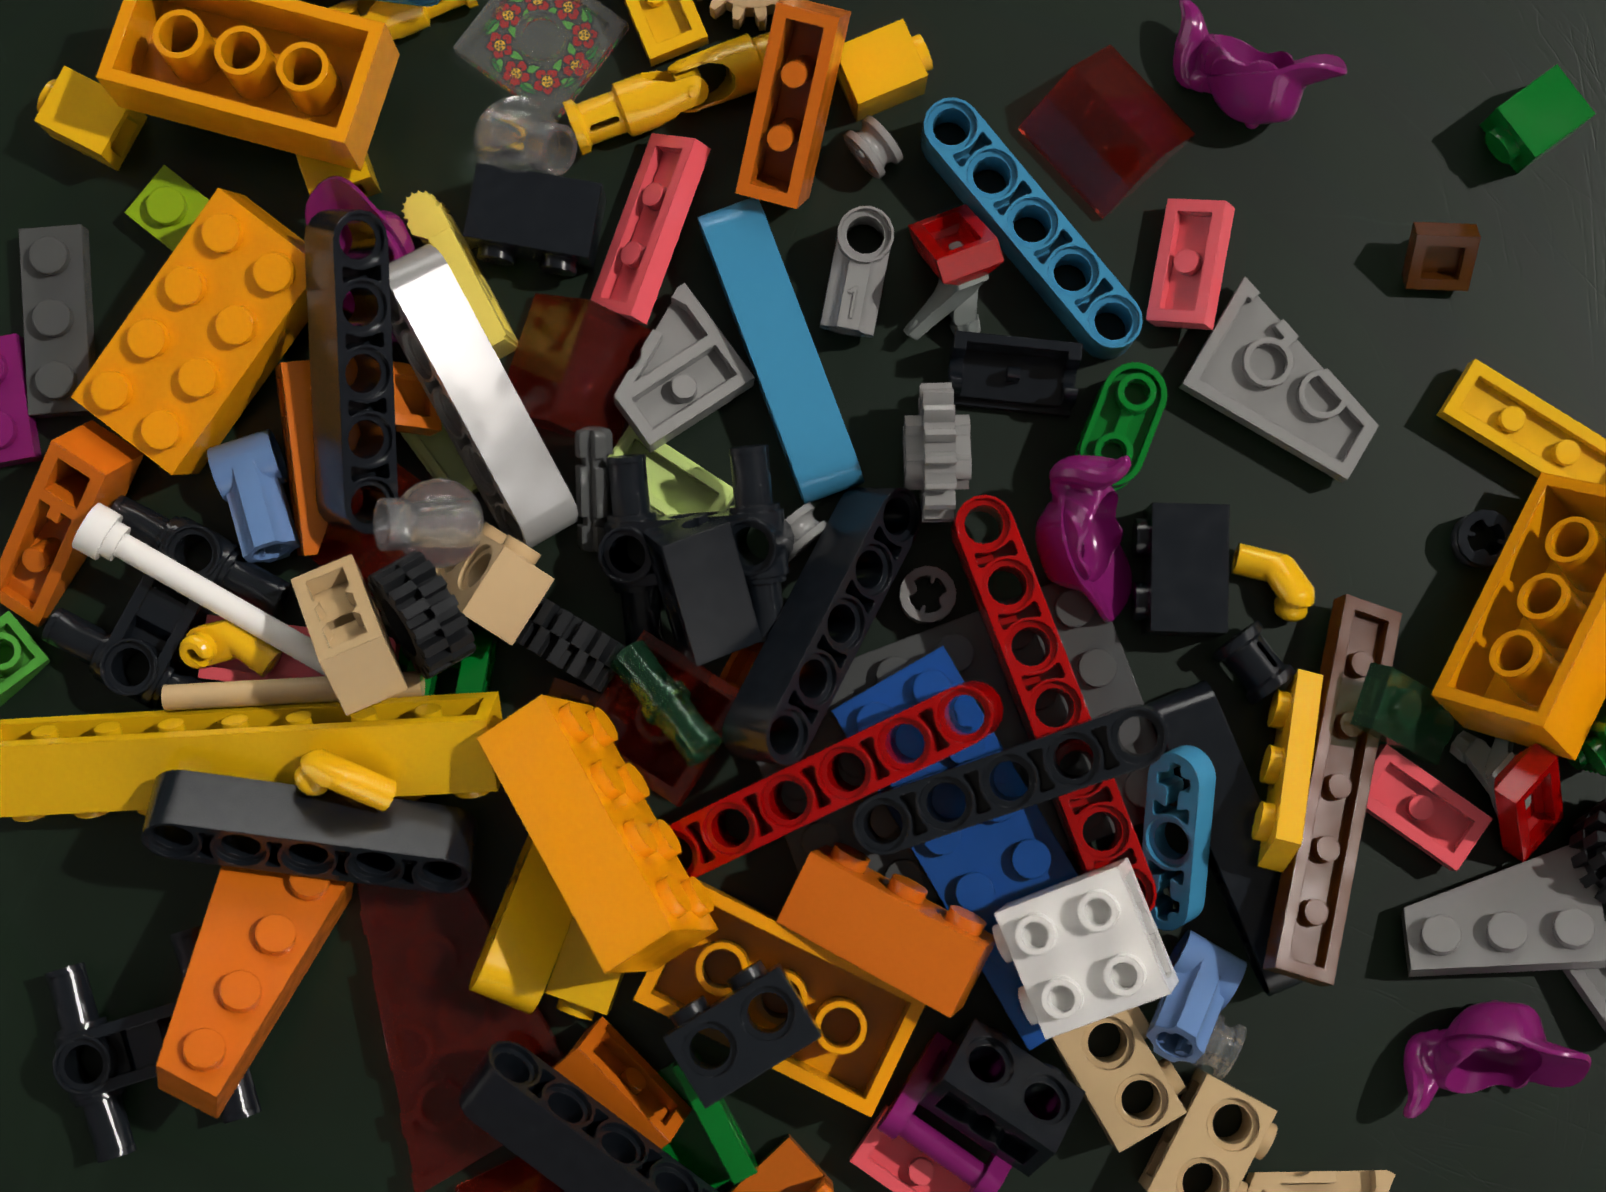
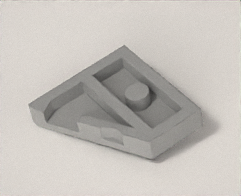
M683 283L675 290L666 313L656 330L652 329L641 348V355L632 369L628 370L615 392L614 404L649 453H651L753 387L755 377L686 283Z

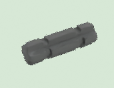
M589 426L577 430L574 434L575 456L581 458V464L575 465L576 505L579 513L578 516L583 518V523L577 524V544L583 551L598 552L599 545L605 536L604 522L607 521L606 516L612 514L606 458L607 455L613 454L612 433L609 428Z

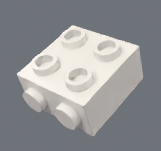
M1128 857L1006 903L994 913L998 924L993 925V936L996 946L1005 962H1014L1023 986L1018 988L1021 1007L1031 1025L1039 1023L1045 1040L1167 996L1172 993L1179 982Z

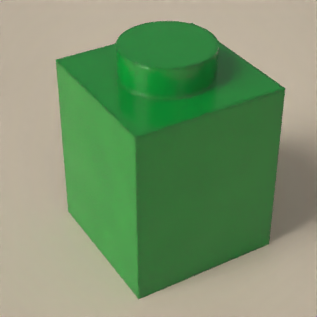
M1556 64L1497 107L1480 124V127L1486 133L1485 142L1494 157L1503 164H1510L1518 174L1577 131L1596 113L1558 64Z

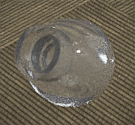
M509 96L495 101L481 114L474 131V147L480 163L491 164L510 173L533 171L559 176L570 169L576 157L577 140L573 130L567 125L559 124L547 107L529 97Z
M433 478L414 484L402 494L401 498L378 499L373 517L374 536L376 544L381 551L402 550L405 555L413 551L416 553L420 551L424 554L426 561L430 560L435 568H448L465 561L477 548L484 532L483 511L475 495L461 483L446 478Z

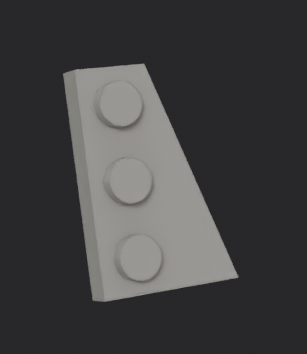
M1245 276L1236 288L1179 388L1343 483L1349 479L1379 425L1328 368L1323 369L1297 340L1299 335L1284 319L1279 320L1258 296L1260 292Z
M1567 845L1404 907L1401 913L1408 977L1606 968V927L1602 903L1594 898L1600 888L1593 884L1585 889L1579 879L1588 873L1585 867L1574 869L1570 859L1581 852V850Z

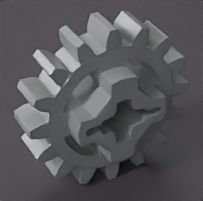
M952 382L921 383L918 398L919 415H904V488L919 490L922 522H953L954 509H956L955 490L969 489V480L972 475L969 414L955 415Z

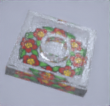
M489 0L453 48L458 56L555 126L565 113L562 102L569 99L574 101L628 32L629 26L628 22L598 0Z

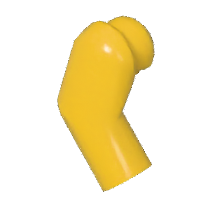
M1238 543L1233 556L1231 573L1267 582L1277 596L1274 601V611L1281 619L1290 622L1304 619L1308 612V607L1314 604L1315 591L1297 562L1289 555Z
M226 619L192 628L180 642L179 646L181 660L191 668L202 669L206 666L238 659L261 677H265L274 668L282 655V651Z
M325 749L313 750L301 757V766L296 769L294 774L296 786L307 795L320 796L329 789L382 812L390 806L397 790L396 781Z

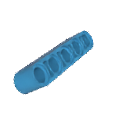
M956 97L943 98L935 102L926 113L920 138L921 150L926 160L961 202L967 204L996 235L1001 250L1079 343H1083L1084 350L1093 357L1102 360L1115 359L1123 355L1138 337L1142 328V311L1137 302L972 105ZM951 122L964 130L966 139L957 145L943 144L936 138L933 130L942 123ZM982 170L996 171L1006 182V188L999 193L989 194L981 191L976 186L973 177ZM1026 217L1036 219L1043 225L1046 237L1038 242L1024 241L1017 236L1014 230V222ZM1062 265L1074 266L1083 273L1086 286L1078 291L1063 289L1054 278V270ZM1101 313L1117 315L1125 325V337L1117 340L1104 338L1095 327V316Z
M749 198L697 217L704 242L803 503H811L864 483V477L855 450L759 199Z

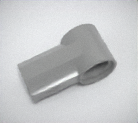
M858 206L849 210L842 217L836 234V243L819 325L820 328L854 337L873 338L890 249L894 241V227L890 218L882 210L873 206ZM857 225H869L879 232L882 245L870 254L859 253L849 245L847 233Z

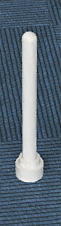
M98 502L81 523L72 542L74 549L94 560H98L102 556L112 561L117 557L326 676L318 661L310 637L129 535L131 528L122 523L123 516Z

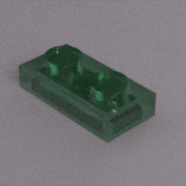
M1370 663L1350 723L1351 725L1415 760L1435 765L1439 764L1444 746L1451 739L1454 730L1453 716L1431 696L1433 690L1394 667Z

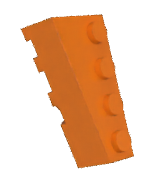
M221 866L156 1064L159 1089L216 1119L219 1118L350 902L354 882Z

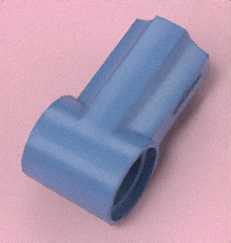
M266 429L208 448L207 457L211 473L220 495L225 502H228L243 558L250 563H270L289 557L292 551L300 547V542L283 485L288 483V472L281 449L273 432L270 429Z
M1187 930L1169 956L1179 982L1171 994L1161 997L1145 1036L1152 1042L1154 1046L1153 1052L1172 1063L1187 1061L1195 1064L1206 1050L1220 1011L1230 1002L1239 987L1246 971L1247 962L1192 930Z

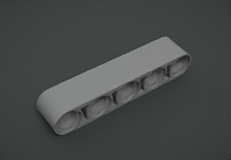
M425 244L390 262L392 332L500 531L533 548L576 523L579 513L574 498L443 255L431 244Z

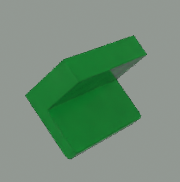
M698 1049L694 1050L695 1056L704 1062ZM677 1061L656 1071L692 1108L671 1142L662 1150L714 1189L730 1180L735 1185L757 1173L758 1162L724 1098L705 1109Z

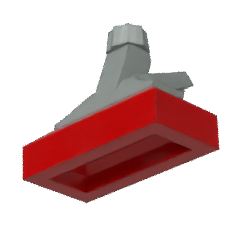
M967 204L908 225L914 248L939 278L934 293L903 329L905 334L914 340L921 338L948 314L951 318L949 326L953 335L955 330L976 333L981 331L979 314H977L978 288L984 281L989 279V273L1004 262V258L996 235Z
M1463 730L1452 742L1449 752L1458 760L1468 765L1488 792L1499 820L1503 849L1521 862H1525L1564 818L1558 756L1537 743L1515 755L1513 753V742L1495 737L1492 748H1490L1484 740Z

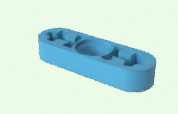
M1191 745L1178 746L1163 753L1159 760L1150 765L1148 771L1142 851L1153 876L1157 891L1155 906L1151 914L1157 928L1165 931L1178 929L1198 917L1205 904L1216 772L1212 761L1206 753ZM1181 766V776L1190 780V787L1184 790L1183 779L1174 775V768ZM1177 801V806H1170L1171 803ZM1168 822L1179 825L1186 833L1188 838L1186 854L1177 853L1167 843L1165 827ZM1176 871H1183L1181 874L1176 876ZM1169 886H1170V897L1167 896V895H1164V891H1163V889H1165V888H1167V887H1169ZM1173 900L1179 902V907L1173 909Z

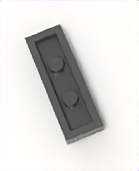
M82 224L19 229L28 415L35 419L93 415L71 398L96 362L89 230Z

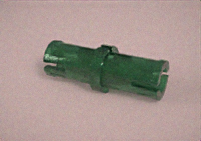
M636 641L621 650L615 656L617 660L611 662V668L617 673L624 684L629 687L643 706L641 714L650 725L657 724L673 743L688 766L698 765L709 758L716 751L715 747L721 745L722 739L703 719L689 700L691 692L682 681L675 682L657 661V658L644 641Z

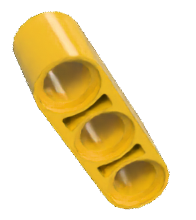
M529 834L522 847L471 977L469 990L531 1015L545 991L573 914Z

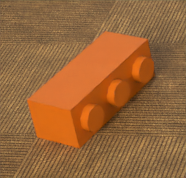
M780 0L776 2L736 194L794 209L800 207L810 197L851 11L808 0Z
M835 843L833 848L825 845L811 851L776 922L949 1018L963 1008L995 945L994 936L984 930L986 921L963 907L951 905L949 910H946L925 898L928 890L908 877L892 874L889 879L868 867L870 859L862 852L848 845Z

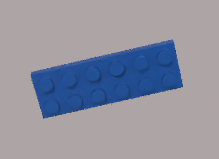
M941 646L831 710L844 735L848 738L951 687L964 683V680L945 647ZM969 695L959 696L954 704L953 711L956 721L965 729H980L984 722V714L976 700ZM901 724L896 732L895 741L897 748L907 757L920 758L925 745L922 733L913 725ZM993 732L978 743L894 782L877 792L879 793L1003 750L1004 748ZM858 757L859 761L861 762L862 766L864 767V763H863V762L861 761V759ZM1011 761L1001 762L996 767L994 782L1001 793L1009 797H1018L1026 793L1028 789ZM940 783L933 790V807L941 816L951 819L958 818L964 813L966 807L965 795L955 784ZM886 805L902 832L903 821L901 815L895 808ZM1037 805L910 847L945 909L949 910L951 905H957L977 914L986 921L984 930L992 935L993 925L998 924L994 913L1006 903L1078 876ZM995 943L982 972L1025 1047L1030 1051L1049 1039L1045 1040L1039 1023L1031 1025L1027 1020L1019 1001L1018 988L1023 986L1016 966L1013 961L1009 963L1004 961Z

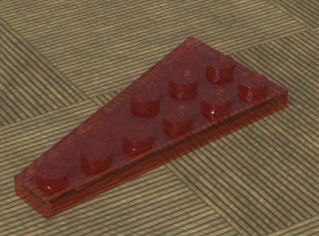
M357 883L362 908L360 915L364 935H367L373 965V970L371 971L390 1069L394 1073L401 1108L399 1115L403 1136L407 1139L413 1170L411 1176L414 1192H425L503 1146V1144L474 1124L464 1114L459 1105L458 1098L462 1087L491 1045L497 1041L518 1043L551 1067L556 1065L566 1055L538 1006L530 1015L469 990L472 974L492 926L469 885L459 892L441 894Z

